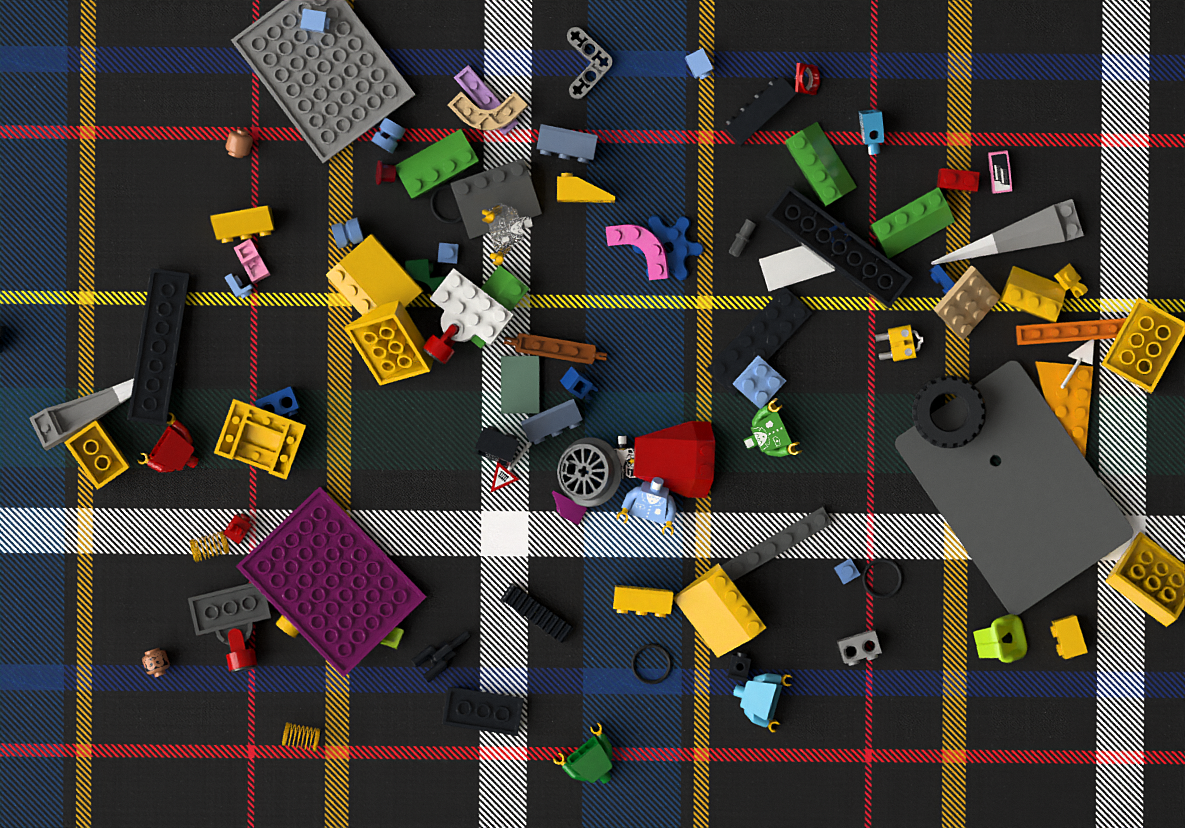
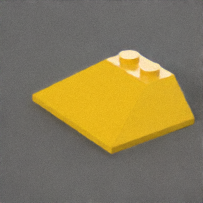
M233 399L214 453L231 460L237 459L269 471V474L287 480L306 425Z

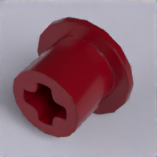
M378 160L376 184L380 185L381 181L394 182L396 166L382 164L381 160Z

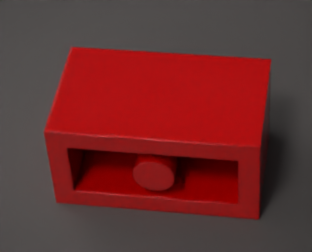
M941 168L938 173L937 188L975 193L978 191L980 172Z

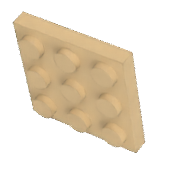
M970 266L933 310L958 337L964 340L1001 296L976 268Z

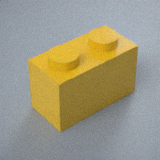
M1073 614L1052 621L1053 626L1050 629L1053 637H1057L1058 645H1056L1059 656L1062 655L1064 659L1088 653L1076 615Z

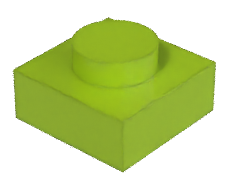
M395 627L379 643L398 649L404 630Z

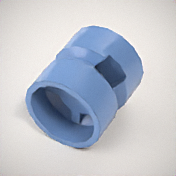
M384 118L379 126L381 130L375 133L371 141L393 153L398 145L397 140L403 137L406 130L391 120Z
M358 218L347 220L345 225L342 222L331 225L338 249L349 246L350 242L357 244L364 241Z

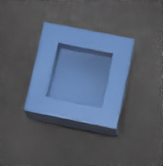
M439 243L438 262L457 264L459 245Z
M851 558L834 567L843 584L860 575Z

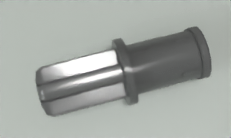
M748 219L745 220L739 234L736 233L735 235L736 239L729 250L731 255L735 257L740 255L746 242L749 243L748 239L757 226L755 223Z

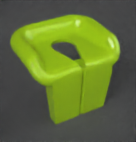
M1009 614L993 621L991 627L973 632L979 658H999L1002 662L1010 663L1023 658L1027 653V641L1023 624L1017 615ZM1007 633H1011L1012 643H1003L1002 638Z

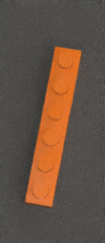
M1127 318L1016 326L1017 345L1116 338Z

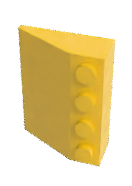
M370 234L326 274L362 316L382 304L400 300L404 308H406L423 292L421 287L373 234Z
M1138 297L1101 365L1151 394L1185 335V322Z
M400 300L382 304L344 328L379 385L430 372L434 358L423 350L426 342Z
M1139 532L1112 568L1105 582L1167 627L1177 620L1185 606V564Z
M719 563L673 597L674 601L717 657L751 640L766 629L762 620Z

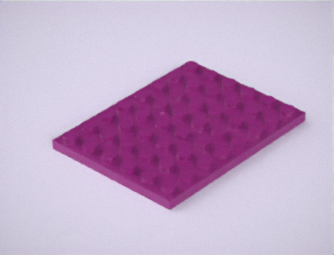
M321 487L315 490L236 566L342 677L347 675L426 598L417 586Z

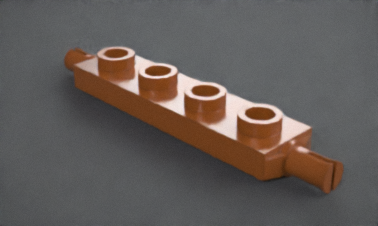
M519 333L516 338L505 336L504 339L512 341H504V344L515 346L516 352L592 364L595 359L606 361L605 357H600L599 355L607 356V353L596 352L595 345L523 333Z

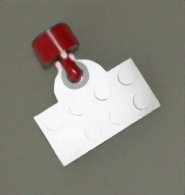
M453 268L430 298L445 310L441 317V327L444 334L440 339L432 334L424 344L423 350L442 365H446L455 353L451 348L456 341L466 342L477 335L491 346L515 315Z

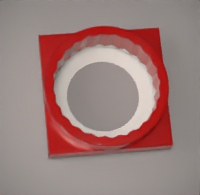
M797 63L795 92L816 95L820 85L818 66ZM805 71L809 75L807 87H805L803 81Z

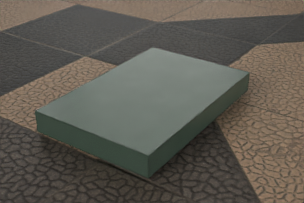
M501 356V414L539 413V356Z

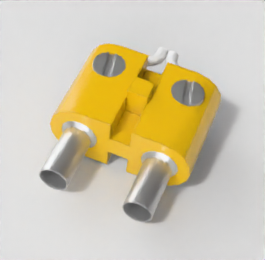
M911 325L889 328L888 333L875 335L876 342L889 339L891 344V352L880 353V360L893 358L895 362L917 358L916 352L920 350V344L923 342V337H920L917 331L912 330ZM912 333L920 339L917 349H915Z

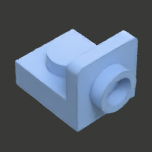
M229 274L225 277L237 298L241 296L243 299L252 294L251 290L254 289L252 284L241 289L243 284L237 275L234 277L233 274Z

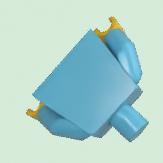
M766 673L754 677L753 681H747L746 687L736 685L734 696L742 698L740 707L744 708V713L751 722L765 728L768 727L771 732H777L771 728V725L774 723L780 725L777 720L773 719L782 685L791 686V684L785 683V678H792V676L785 674L781 677L778 674Z

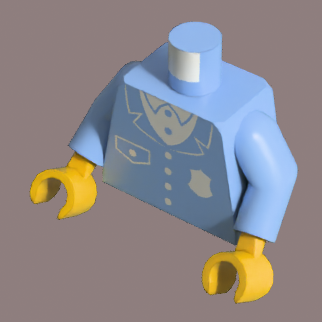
M654 477L651 483L645 481L641 486H637L628 492L622 504L623 509L617 513L616 519L618 520L619 516L624 514L626 518L623 523H626L628 521L627 512L630 511V515L664 524L666 521V526L663 527L662 533L664 535L665 528L669 527L672 535L674 533L672 523L675 521L676 505L673 497L669 495V489L662 487L663 479Z

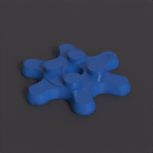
M651 216L648 219V225L652 233L661 240L663 245L666 242H671L674 245V250L671 253H666L668 268L674 272L677 279L685 280L689 275V271L685 266L686 258L690 255L700 256L704 252L702 243L691 242L686 237V231L691 225L690 219L686 216L679 217L674 226L667 227L659 216ZM633 245L634 252L638 254L644 253L639 247ZM647 267V269H646V275L649 277L648 267Z

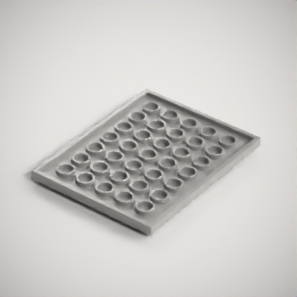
M284 0L231 39L323 164L415 96V93L345 0ZM303 9L322 11L328 14L330 26L329 29H325V34L306 31L300 28Z

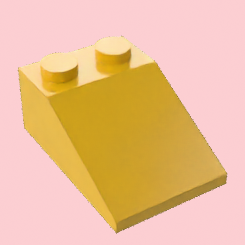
M561 173V177L557 176V202L615 203V196L578 177H573V173Z

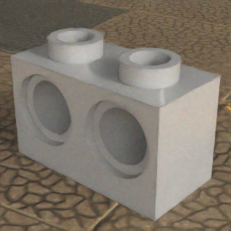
M874 629L837 640L843 662L845 664L848 663L849 666L860 663L859 660L867 658V660L878 658V654L882 653ZM867 641H873L874 647L870 651L864 649V644ZM847 647H855L856 652L853 656L846 655Z

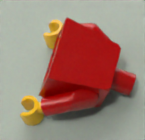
M168 412L172 416V420L167 421L168 427L150 455L148 453H140L145 456V461H137L139 464H147L158 472L181 471L185 464L193 469L199 461L198 458L191 455L195 449L192 446L193 439L189 430L179 420H176L174 414Z

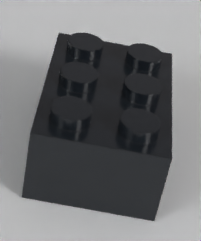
M489 425L488 428L483 427L474 453L510 468L520 441L517 440V436L510 433L503 435L499 433L498 428Z

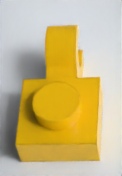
M1070 263L1054 275L1066 291L1070 288L1076 298H1079L1088 291L1084 284L1078 282L1081 277Z

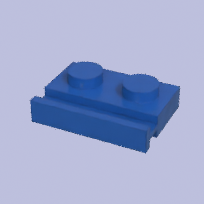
M938 264L929 270L932 273L930 277L936 284L940 282L944 287L942 291L946 295L955 283Z

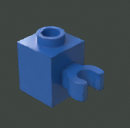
M572 366L560 380L569 392L580 399L585 396L591 400L592 397L588 392L590 390L598 391L586 375Z

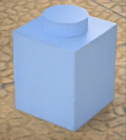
M303 9L300 28L306 31L325 34V29H329L330 18L327 17L328 14L326 12Z
M703 48L685 57L695 79L700 77L702 80L711 75L710 72L713 70V67Z

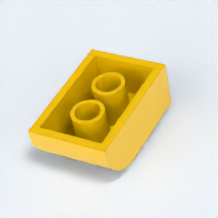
M95 420L64 442L97 490L130 468L124 454L100 420Z

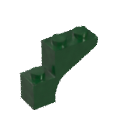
M429 259L405 261L406 272L412 279L428 284L433 292L438 289L446 278H430V275L434 274L433 263H429Z

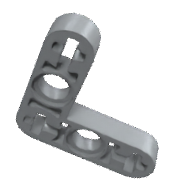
M573 27L567 33L569 43L591 62L569 88L572 98L582 99L611 68L612 58L582 29ZM572 32H579V38L582 41L584 40V38L587 39V41H585L582 44L581 48L577 46L580 44V42L577 39H575L574 41L571 40ZM587 44H592L595 47V52L591 55L586 54L584 51V47ZM598 51H600L602 53L599 54V56L602 59H608V66L606 67L605 65H603L601 67L600 60L596 58L595 61H593L591 58L595 57ZM588 71H593L596 74V79L592 82L587 81L585 78V74ZM582 78L584 83L589 85V87L586 88V86H584L581 89V95H574L573 87H579L582 84V82H580L579 80Z

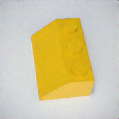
M269 206L210 216L216 239L222 240V243L233 242V238L241 237V240L250 239L252 234L258 233L260 236L271 235V231H275L272 209Z
M1013 266L999 302L1050 322H1056L1066 291L1059 283Z
M615 585L613 609H617V613L628 614V610L636 611L637 615H647V612H652L657 617H666V614H671L673 591Z

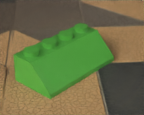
M818 122L785 140L784 143L823 207L857 187Z
M459 129L395 166L412 200L480 162L462 130Z
M938 187L869 227L887 259L955 221L949 205Z
M499 265L482 286L481 290L512 312L529 291V288ZM477 335L471 339L481 349L486 344Z

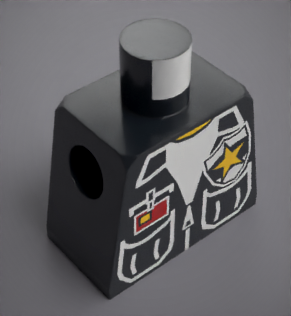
M616 436L617 448H614L621 462V479L637 478L633 476L635 447H628V436Z

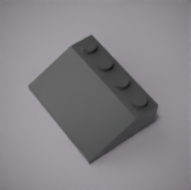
M524 158L451 183L469 239L542 214ZM501 207L502 210L495 214V219L492 223L482 221L486 217V215L482 214V210L491 211Z

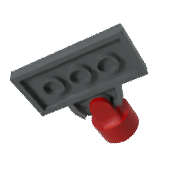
M252 583L188 598L196 636L215 632L220 641L230 645L231 653L226 655L229 671L237 673L256 668L258 664L255 650L246 649L245 643L251 638L254 622L272 618L268 599Z

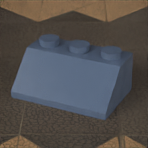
M541 124L537 150H540L542 155L551 156V153L559 154V158L570 160V157L578 158V162L589 164V160L593 161L598 135Z
M571 399L520 423L529 442L534 441V444L545 441L544 436L551 434L554 437L563 433L562 429L567 426L572 429L581 425L579 421L583 419L574 399Z

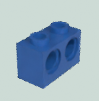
M292 386L255 401L257 407L265 410L268 404L273 405L275 408L274 414L280 416L286 414L289 417L298 413L297 409L301 408ZM285 397L292 399L293 403L290 408L283 406L282 402Z

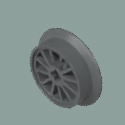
M587 437L573 442L566 448L560 458L557 475L562 491L570 500L580 506L594 507L607 502L615 494L621 481L622 468L619 456L611 445L601 439ZM587 450H592L587 460ZM580 452H581V455H582V461H581L580 457L578 456V454H579ZM596 454H598L600 458L593 463ZM603 462L605 468L598 469L596 466ZM575 464L576 471L573 474L571 468ZM598 472H605L604 479L598 477ZM594 479L602 483L599 488L595 484ZM578 480V482H577V484H576V486H575V488H574L573 483ZM582 484H583V494H582L581 492H579L580 489H581V487H582ZM589 484L594 490L591 494L589 493Z

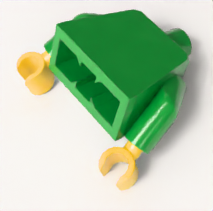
M597 723L600 727L598 732H594L591 727V732L596 734L597 738L593 736L567 758L563 753H558L562 757V761L559 762L556 758H553L555 764H561L562 769L573 779L580 781L588 780L590 783L600 779L605 784L612 777L608 771L612 768L610 761L613 759L611 743L606 735L601 732L602 726Z

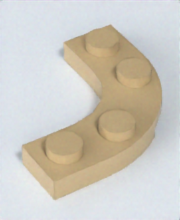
M515 91L500 106L492 110L479 109L462 92L448 104L460 119L469 126L486 131L497 130L509 125L528 107L527 103Z

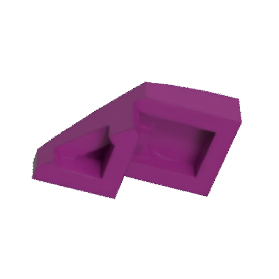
M553 490L552 495L555 499L557 512L560 513L561 517L579 525L587 508L576 504L574 501Z

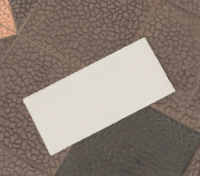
M803 246L759 259L768 291L835 271Z

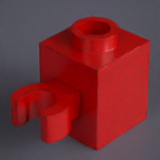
M243 513L241 515L236 514L223 535L237 544H241L253 526L250 522L251 518Z

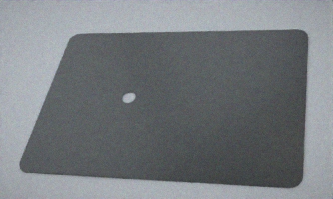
M1009 361L974 385L980 390L982 397H984L987 414L981 432L973 441L958 448H940L923 439L914 425L897 437L895 447L1010 614L1018 615L1129 541L1134 531L1023 367L1017 361ZM957 396L933 412L931 416L934 423L941 429L954 430L965 422L967 406ZM993 455H998L1001 458L999 466L995 467L990 464V458Z

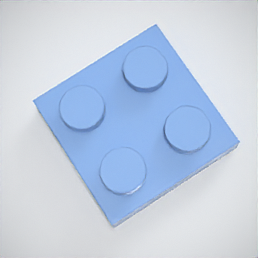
M757 356L735 380L733 385L761 409L786 380L761 357Z

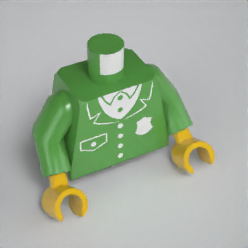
M775 398L768 405L758 410L750 427L753 435L743 439L748 450L759 446L761 452H765L769 456L782 457L790 454H799L802 450L796 451L795 445L800 443L791 442L777 412L782 408V405L776 407L774 402L778 399Z

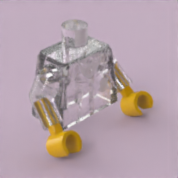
M498 204L489 210H482V214L486 215L482 221L488 223L494 250L497 251V253L490 254L491 259H496L493 262L494 265H501L504 257L524 239L522 229L533 227L530 216L519 218L516 208L504 204Z

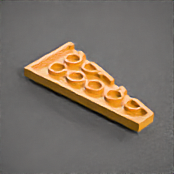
M1035 361L1045 401L1085 458L1093 366L1078 365L1070 380L1062 389L1061 385L1074 365Z

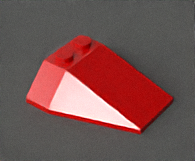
M688 421L635 437L633 476L650 483L654 477H659L664 481L662 487H666L672 492L688 498H707L714 479L715 438L711 423Z

